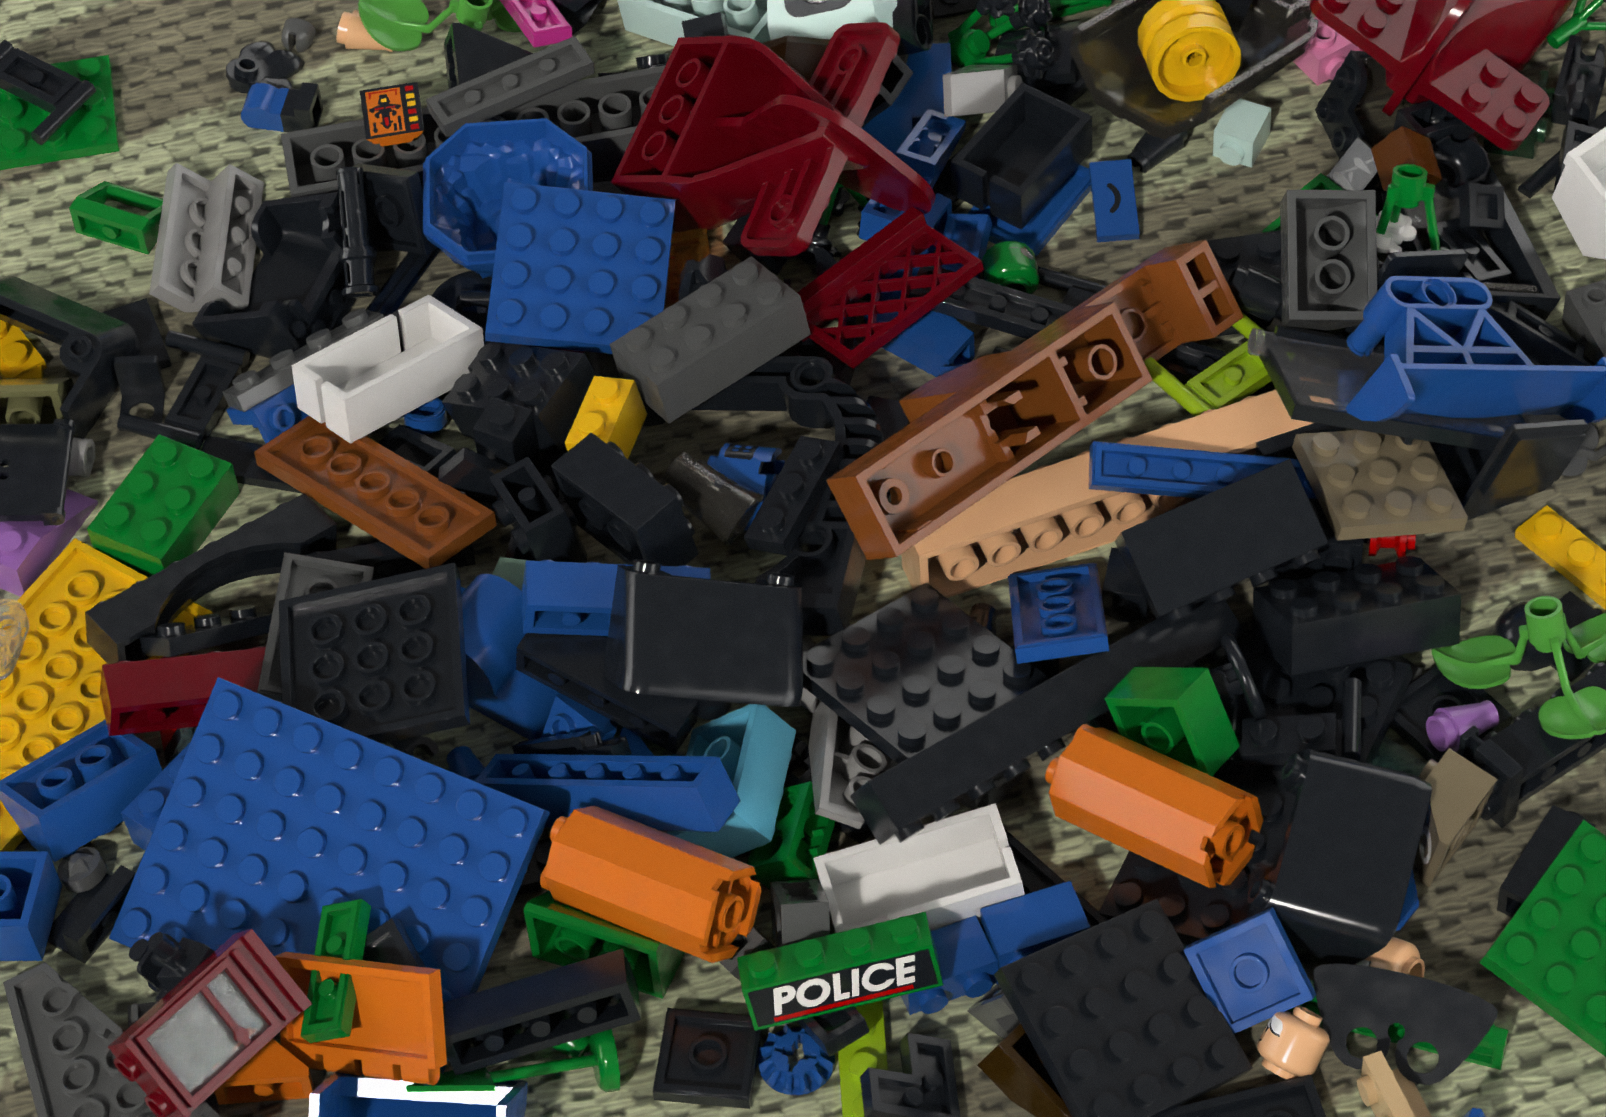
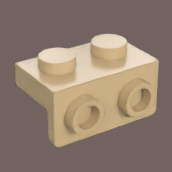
M1382 1051L1363 1057L1361 1077L1357 1079V1087L1364 1104L1367 1107H1371L1375 1117H1432L1415 1083L1404 1077L1398 1068L1391 1070Z

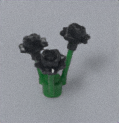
M978 0L975 11L958 28L948 33L951 61L960 68L968 65L1014 63L1015 65L1022 66L1025 77H1034L1037 80H1041L1045 71L1052 68V62L1055 59L1053 45L1045 38L1044 34L1049 31L1047 22L1053 17L1049 1L1019 0L1018 11L1015 12L1013 6L1017 4L1018 0ZM991 14L995 19L1003 15L1009 16L1008 21L986 33L980 29H970L983 15ZM1024 26L1031 28L1026 30L1022 39L1017 40V49L1013 50L1012 53L985 57L990 49V40L1012 28L1016 30Z

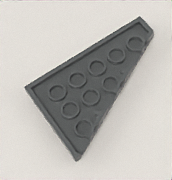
M46 962L3 982L38 1117H157L145 1102L147 1095L136 1081L131 1082L126 1079L114 1064L116 1057L108 1046L124 1033L115 1022L95 1007ZM180 1080L185 1088L190 1091L191 1089ZM203 1101L191 1112L189 1117L221 1116Z

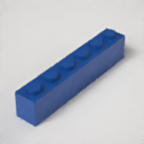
M495 754L475 780V782L549 811L550 815L544 828H552L554 822L560 816L568 818L574 809L597 806L657 830L719 832L740 802V798L720 758L714 756Z

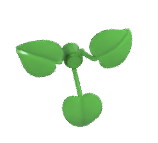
M359 0L358 2L360 18L367 32L379 44L395 51L415 50L421 44L422 33H431L452 13H456L460 23L478 31H482L486 21L494 19L497 26L502 30L522 32L500 0H451L449 7L429 24H427L429 13L421 0Z
M1540 596L1530 600L1525 605L1527 625L1519 626L1520 637L1516 648L1510 640L1502 636L1487 635L1470 638L1456 645L1432 649L1434 662L1447 679L1461 687L1486 689L1503 684L1510 679V666L1521 662L1529 639V642L1535 646L1536 650L1543 653L1553 652L1564 696L1549 699L1541 706L1538 713L1539 723L1544 731L1552 736L1563 739H1584L1606 733V690L1591 686L1573 693L1561 651L1563 644L1564 649L1574 654L1577 659H1583L1587 656L1593 663L1604 662L1606 664V613L1586 620L1569 629L1561 601L1552 596Z

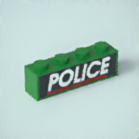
M926 911L737 957L741 988L755 1031L840 1011L853 1006L857 1007L943 986L938 955Z

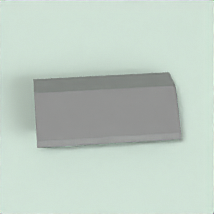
M178 163L174 164L167 171L149 294L185 313L199 312L201 307L210 301H221L230 310L245 309L249 304L256 243L251 234V226L254 216L262 203L264 182L231 164L212 181Z

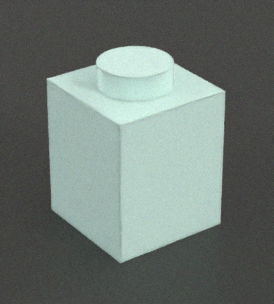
M1232 96L1214 129L1213 156L1220 158L1228 165L1236 166L1241 164L1252 168L1270 135L1271 108Z

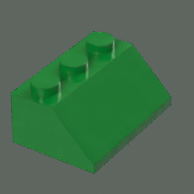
M550 891L528 901L523 909L532 957L563 967L623 948L637 982L638 991L662 999L685 954L681 950L557 902L553 899Z

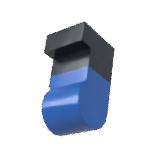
M302 82L299 90L289 88L278 89L270 84L256 83L248 91L241 111V119L250 128L280 132L316 128L323 112L319 85Z

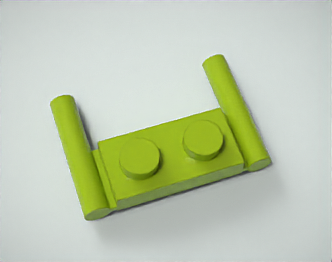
M1243 312L1244 318L1233 324L1232 327L1248 340L1187 381L1185 385L1152 357L1144 361L1153 379L1152 381L1194 417L1210 409L1216 410L1240 402L1272 381L1253 345L1254 338L1272 340V336ZM1284 357L1288 366H1290L1294 359Z

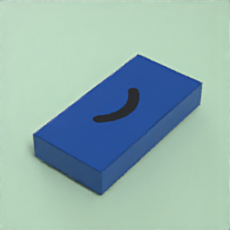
M1131 159L1089 162L1097 242L1139 239L1140 233Z

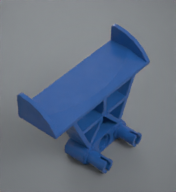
M1391 276L1364 307V319L1354 332L1347 337V346L1354 354L1360 357L1364 354L1368 357L1384 336L1385 343L1384 362L1347 405L1346 410L1348 414L1361 421L1385 422L1401 414H1421L1449 418L1559 415L1567 420L1585 419L1587 423H1597L1606 419V357H1602L1595 366L1534 365L1487 312L1492 305L1493 299L1488 288L1480 281L1466 277Z

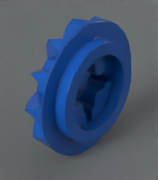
M786 1023L783 1030L775 1034L769 1032L766 1042L762 1047H759L758 1068L763 1080L772 1089L783 1094L804 1095L822 1087L834 1071L835 1054L829 1057L802 1027L792 1028ZM799 1044H802L804 1058L806 1059H800L797 1065H794L793 1071L790 1072L789 1059L786 1055H793L795 1049L799 1048Z

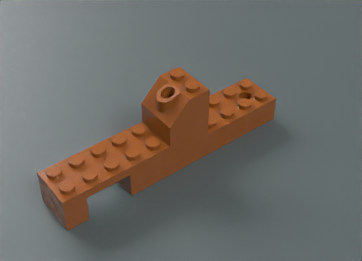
M1207 240L1163 248L1013 350L980 357L928 381L901 399L899 403L910 424L826 480L866 559L898 557L1153 380L1144 363L1147 358L1152 357L1157 361L1182 343L1215 338L1244 318ZM888 490L890 491V494H891V502H890V503H889V501H888V499H887V492H888Z

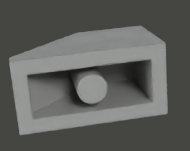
M968 65L943 74L944 117L996 112L1023 83L1021 76L1017 75V65Z

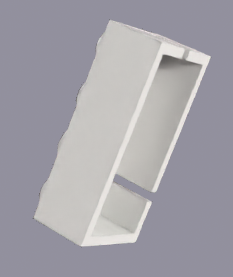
M427 295L398 310L403 352H401L397 317L390 314L291 365L297 407L319 423L326 422L328 429L351 444L450 391L462 374L470 373L468 370L469 365L484 346L483 329L434 297Z
M996 803L951 816L939 822L935 821L923 825L925 828L902 843L899 842L896 836L881 845L875 839L813 858L821 887L829 901V914L835 933L925 911L931 931L976 916L981 924V908L1025 895L1023 883L1011 847H1009L1008 838Z

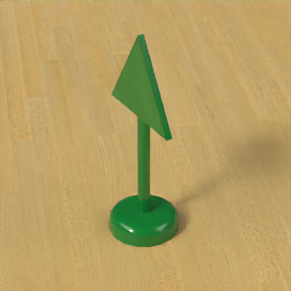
M612 1029L590 1035L591 1055L488 1072L486 1067L464 1074L455 1075L454 1071L450 1070L440 1074V1079L436 1085L413 1083L407 1085L406 1088L407 1092L496 1091L494 1083L593 1067L598 1087L605 1092H614L620 1090V1069Z

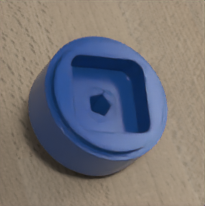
M439 398L403 415L405 427L421 434L435 433L444 428L448 421L447 409Z

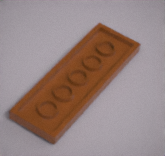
M307 416L254 451L256 463L259 467L298 491L305 493L311 499L425 569L440 566L497 526L494 511L455 488L438 481V478L371 438L365 436L350 444L328 429L326 422L321 424L310 416Z

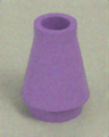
M1489 700L1474 704L1438 708L1432 716L1428 717L1426 730L1429 740L1438 751L1443 752L1450 748L1456 752L1459 750L1460 736L1472 726H1476L1479 729V736L1488 729L1498 725L1499 715L1496 707Z

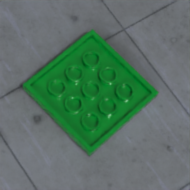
M1583 820L1479 963L1605 1057L1606 835Z

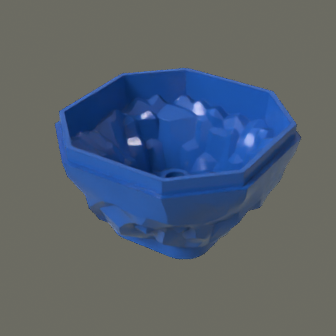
M547 118L465 123L426 157V161L423 163V233L433 245L441 249L454 263L463 265L468 270L478 273L482 278H492L504 182L593 191L592 153L587 150V147Z

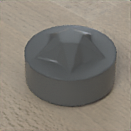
M81 847L73 855L62 859L58 866L57 874L68 891L80 893L94 888L101 882L106 874L107 865L97 849Z

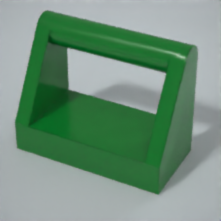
M104 181L78 195L70 205L69 210L76 233L149 255L157 243L163 198ZM107 199L150 212L140 216L104 205Z

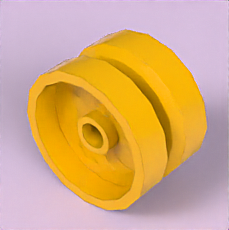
M1161 0L1144 15L1138 28V46L1147 63L1151 77L1158 91L1170 99L1191 102L1213 96L1221 92L1234 79L1240 67L1241 49L1220 4L1215 0Z

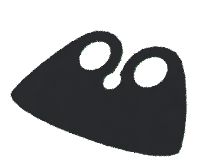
M1339 963L1320 965L1315 967L1313 972L1319 1013L1323 1018L1324 1029L1329 1035L1330 1045L1338 1059L1344 1065L1354 1069H1362L1363 1059L1352 1056L1346 1047L1348 1034L1358 1027L1368 1028L1376 1035L1377 1048L1375 1052L1382 1051L1384 1057H1386L1391 1042L1388 1028L1393 1023H1399L1405 1028V1035L1397 1043L1395 1051L1396 1065L1404 1077L1416 1084L1431 1085L1440 1082L1451 1074L1479 1045L1498 1015L1497 1009L1492 1004L1476 995L1413 975L1381 968ZM1427 1042L1436 1048L1439 1061L1436 1068L1431 1072L1418 1073L1409 1066L1407 1053L1415 1043Z

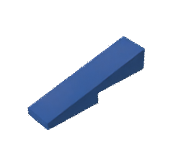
M927 109L897 150L896 156L924 178L933 189L965 131L966 120L953 116L944 117L943 113ZM870 199L861 212L859 238L867 241L902 215L904 211L889 208Z

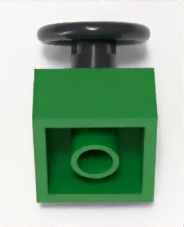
M1225 633L1221 637V643L1229 662L1214 669L1134 667L1104 698L1119 734L1213 776L1240 747L1223 705L1234 701L1235 696L1242 694L1253 718L1260 720L1266 715L1260 694L1233 634Z

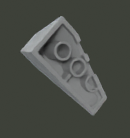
M820 701L812 715L808 747L815 814L860 829L865 820L850 796L866 782L898 765V763Z

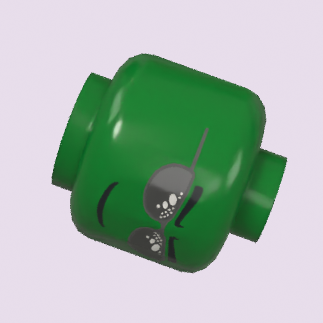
M1003 241L989 248L983 255V280L1032 295L1037 290L1040 277L1036 256L1032 248L1025 243Z

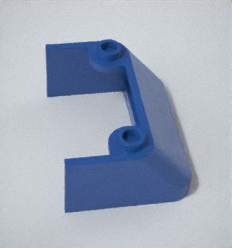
M335 1072L309 1095V1117H525L528 1082L517 1079L494 1083L496 1091L407 1092L406 1086L413 1083L405 1082L402 1079L396 1081L366 1077L364 1074L358 1076Z

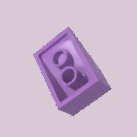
M67 489L64 506L66 516L65 522L61 525L44 526L43 521L0 522V588L21 597L59 556L97 506L98 501Z

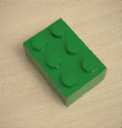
M158 434L88 526L87 531L92 547L148 578L167 568L171 563L180 561L195 553L240 494L233 464Z

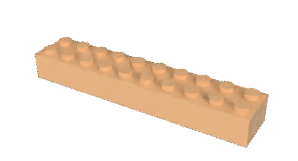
M1297 382L1299 386L1320 389L1318 385ZM1273 390L1258 396H1248L1240 402L1216 410L1204 411L1198 416L1177 423L1165 424L1159 429L1135 437L1123 438L1117 443L1255 455L1256 442L1313 424V422L1291 419L1277 390ZM1307 401L1308 405L1332 409L1328 404ZM1084 451L1076 457L1052 465H1042L1034 471L1009 479L902 553V568L913 590L928 583L946 598L1008 578L1010 574L1023 573L1114 542L1122 531L1196 500V498L1088 489L1090 451Z

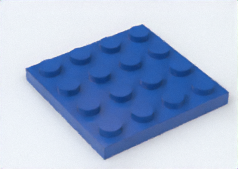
M504 182L485 341L612 354L610 347L612 342L664 310L676 200Z

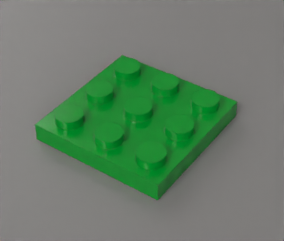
M109 55L50 64L79 78L82 82L84 80L91 82L96 88V92L43 145L36 143L31 137V133L51 113L0 88V170L120 151L112 68Z

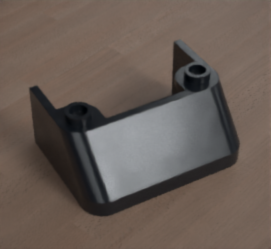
M15 276L0 277V320L61 345L59 354L64 367L68 371L79 375V378L60 407V411L64 419H71L76 422L77 427L74 437L84 439L97 422L119 385L113 365L114 357L137 356L139 340L133 328L123 321Z

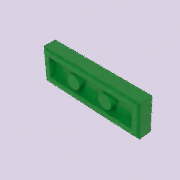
M363 899L322 906L314 955L343 958V960H363L371 905ZM311 970L307 998L311 1001L312 1005L304 1011L300 1035L309 1043L350 1036L357 997L351 975L340 973L339 982H335L332 979L322 981L320 972Z

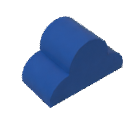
M480 574L476 576L467 588L461 587L469 707L528 740L541 738L555 697L561 693L516 670L517 646L526 634L523 633L522 591L501 577L492 574Z

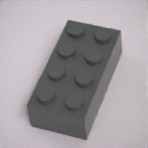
M751 256L711 282L701 286L682 300L664 309L661 313L640 326L630 330L627 334L612 342L610 347L620 378L635 380L642 401L669 424L808 337L811 333L801 296Z

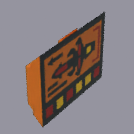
M418 82L360 91L366 140L384 147L412 142L414 138H418L425 131Z

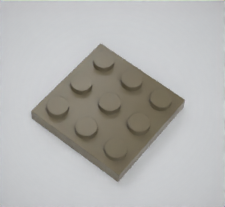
M1362 430L1296 434L1292 448L1337 541L1464 531L1468 516L1429 441L1413 439L1412 445H1406L1399 436Z

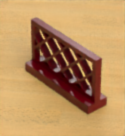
M912 206L797 292L801 296L811 335L801 341L804 342L810 338L848 366L855 368L983 271L982 261L927 225L924 214ZM931 245L936 246V253L921 254ZM956 263L964 265L956 272L942 273V265ZM934 266L933 274L912 276L913 268ZM899 269H904L903 277L887 279ZM931 287V291L923 297L909 298L910 289ZM901 290L900 299L879 301L880 292ZM866 294H871L870 302L855 303ZM899 312L898 316L891 321L876 323L877 314ZM869 315L867 324L847 326L848 317ZM834 318H839L838 327L822 328ZM866 337L865 341L853 350H849L844 346V340L847 338Z

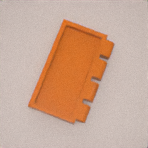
M283 952L274 956L306 997L311 970L319 971L322 981L332 979L335 982H339L340 973L349 974L352 977L356 993V1003L349 1037L309 1043L300 1036L304 1012H301L280 1031L281 1045L309 1067V1069H325L328 1072L358 1076L364 1074L366 1077L396 1081L402 1079L405 1082L436 1085L438 1083L440 1068L447 1065L440 969L355 959L343 960V958L315 956L294 952Z

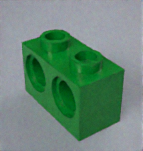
M811 781L783 788L784 793L780 801L772 841L762 847L752 849L747 864L754 866L756 875L753 876L769 890L770 882L819 878L813 858L826 854L835 821L815 814Z

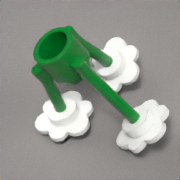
M1400 164L1393 168L1392 181L1387 188L1383 210L1376 216L1377 252L1384 254L1388 252H1401L1402 248L1398 245L1402 244L1403 241H1412L1416 238L1417 230L1411 226L1412 219L1409 216L1402 215L1400 212L1401 208L1410 209L1418 207L1421 200L1424 201L1430 249L1426 251L1448 250L1447 248L1440 247L1434 206L1435 185L1426 183L1428 172L1425 168L1414 164Z

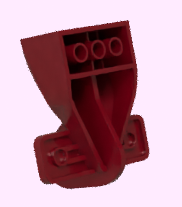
M1311 0L1310 9L1319 20L1373 57L1386 69V85L1394 93L1382 109L1383 113L1391 117L1404 99L1411 104L1431 100L1499 148L1513 151L1520 147L1550 104L1547 93L1522 75L1521 71L1532 59L1574 0Z
M885 22L849 23L838 28L831 37L809 82L766 45L754 39L733 35L678 38L611 181L613 185L627 195L676 200L673 230L682 234L715 229L751 213L741 234V244L757 256H796L805 251L813 240L814 231L823 211L830 203V196L836 183L889 208L904 212L913 206L923 214H927L931 211L936 199L933 189L924 178L862 129L871 105L881 90V83L890 63L898 52L900 35Z

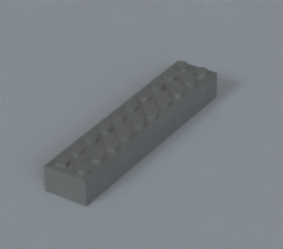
M666 65L575 81L482 122L547 118L587 147V150L592 153V174L615 171L622 160ZM422 108L425 131L409 143L380 147V144L375 145L366 140L363 119L282 133L281 139L291 198L339 192L336 170L353 167L358 163L418 171L423 190V163L426 161V157L451 135L447 137L444 135L429 113L428 108Z

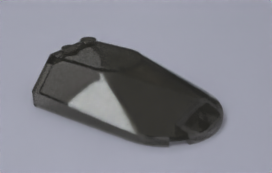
M1123 0L1077 26L1072 34L1069 51L1097 105L1107 109L1115 117L1125 119L1141 127L1149 135L1164 140L1209 121L1309 49L1315 39L1318 20L1314 19L1311 13L1309 0H1252L1239 32H1233L1241 49L1240 67L1234 79L1206 95L1204 100L1191 102L1170 99L1158 91L1138 46V28L1144 15L1161 0Z

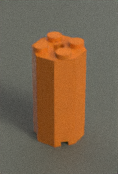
M1087 724L1081 725L1077 729L1073 740L1060 757H1056L1050 762L1045 774L1046 782L1051 784L1049 796L1056 817L1208 888H1215L1216 883L1222 886L1231 885L1252 858L1256 845L1248 842L1251 830L1260 833L1263 823L1257 796L1104 727L1094 728Z
M597 806L574 809L568 818L560 816L554 822L550 832L551 848L547 865L541 873L540 885L543 889L551 892L555 901L711 963L733 958L739 947L732 945L737 935L740 934L747 937L752 930L762 892L760 883L750 878V876L756 875L754 866Z

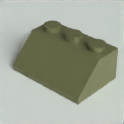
M72 377L0 379V425L54 424V419H64L60 407L74 386Z

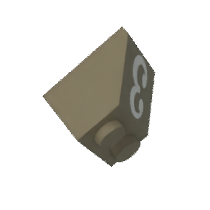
M1450 748L1439 762L1430 759L1418 776L1429 782L1432 786L1431 798L1415 857L1421 883L1428 887L1433 884L1479 822L1497 782L1495 777Z

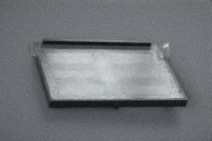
M1276 325L1274 332L1253 328L1249 335L1248 353L1260 357L1290 418L1294 420L1399 436L1406 445H1412L1413 439L1491 452H1493L1509 426L1526 423L1522 415L1487 418H1449L1421 414H1401L1385 422L1361 421L1348 414L1346 407L1384 362V342H1379L1368 357L1365 354L1360 357L1354 354L1347 346L1348 336Z

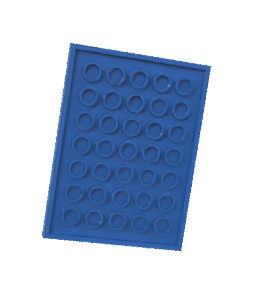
M218 677L109 939L131 948L138 940L145 939L148 941L153 934L161 932L170 935L178 943L182 937L203 943L216 951L235 933L253 929L274 956L283 952L314 955L322 906L363 899L371 905L367 935L391 918L399 919L425 967L440 969L442 998L444 1002L477 992L550 812ZM447 1065L440 1068V1074L444 1072Z

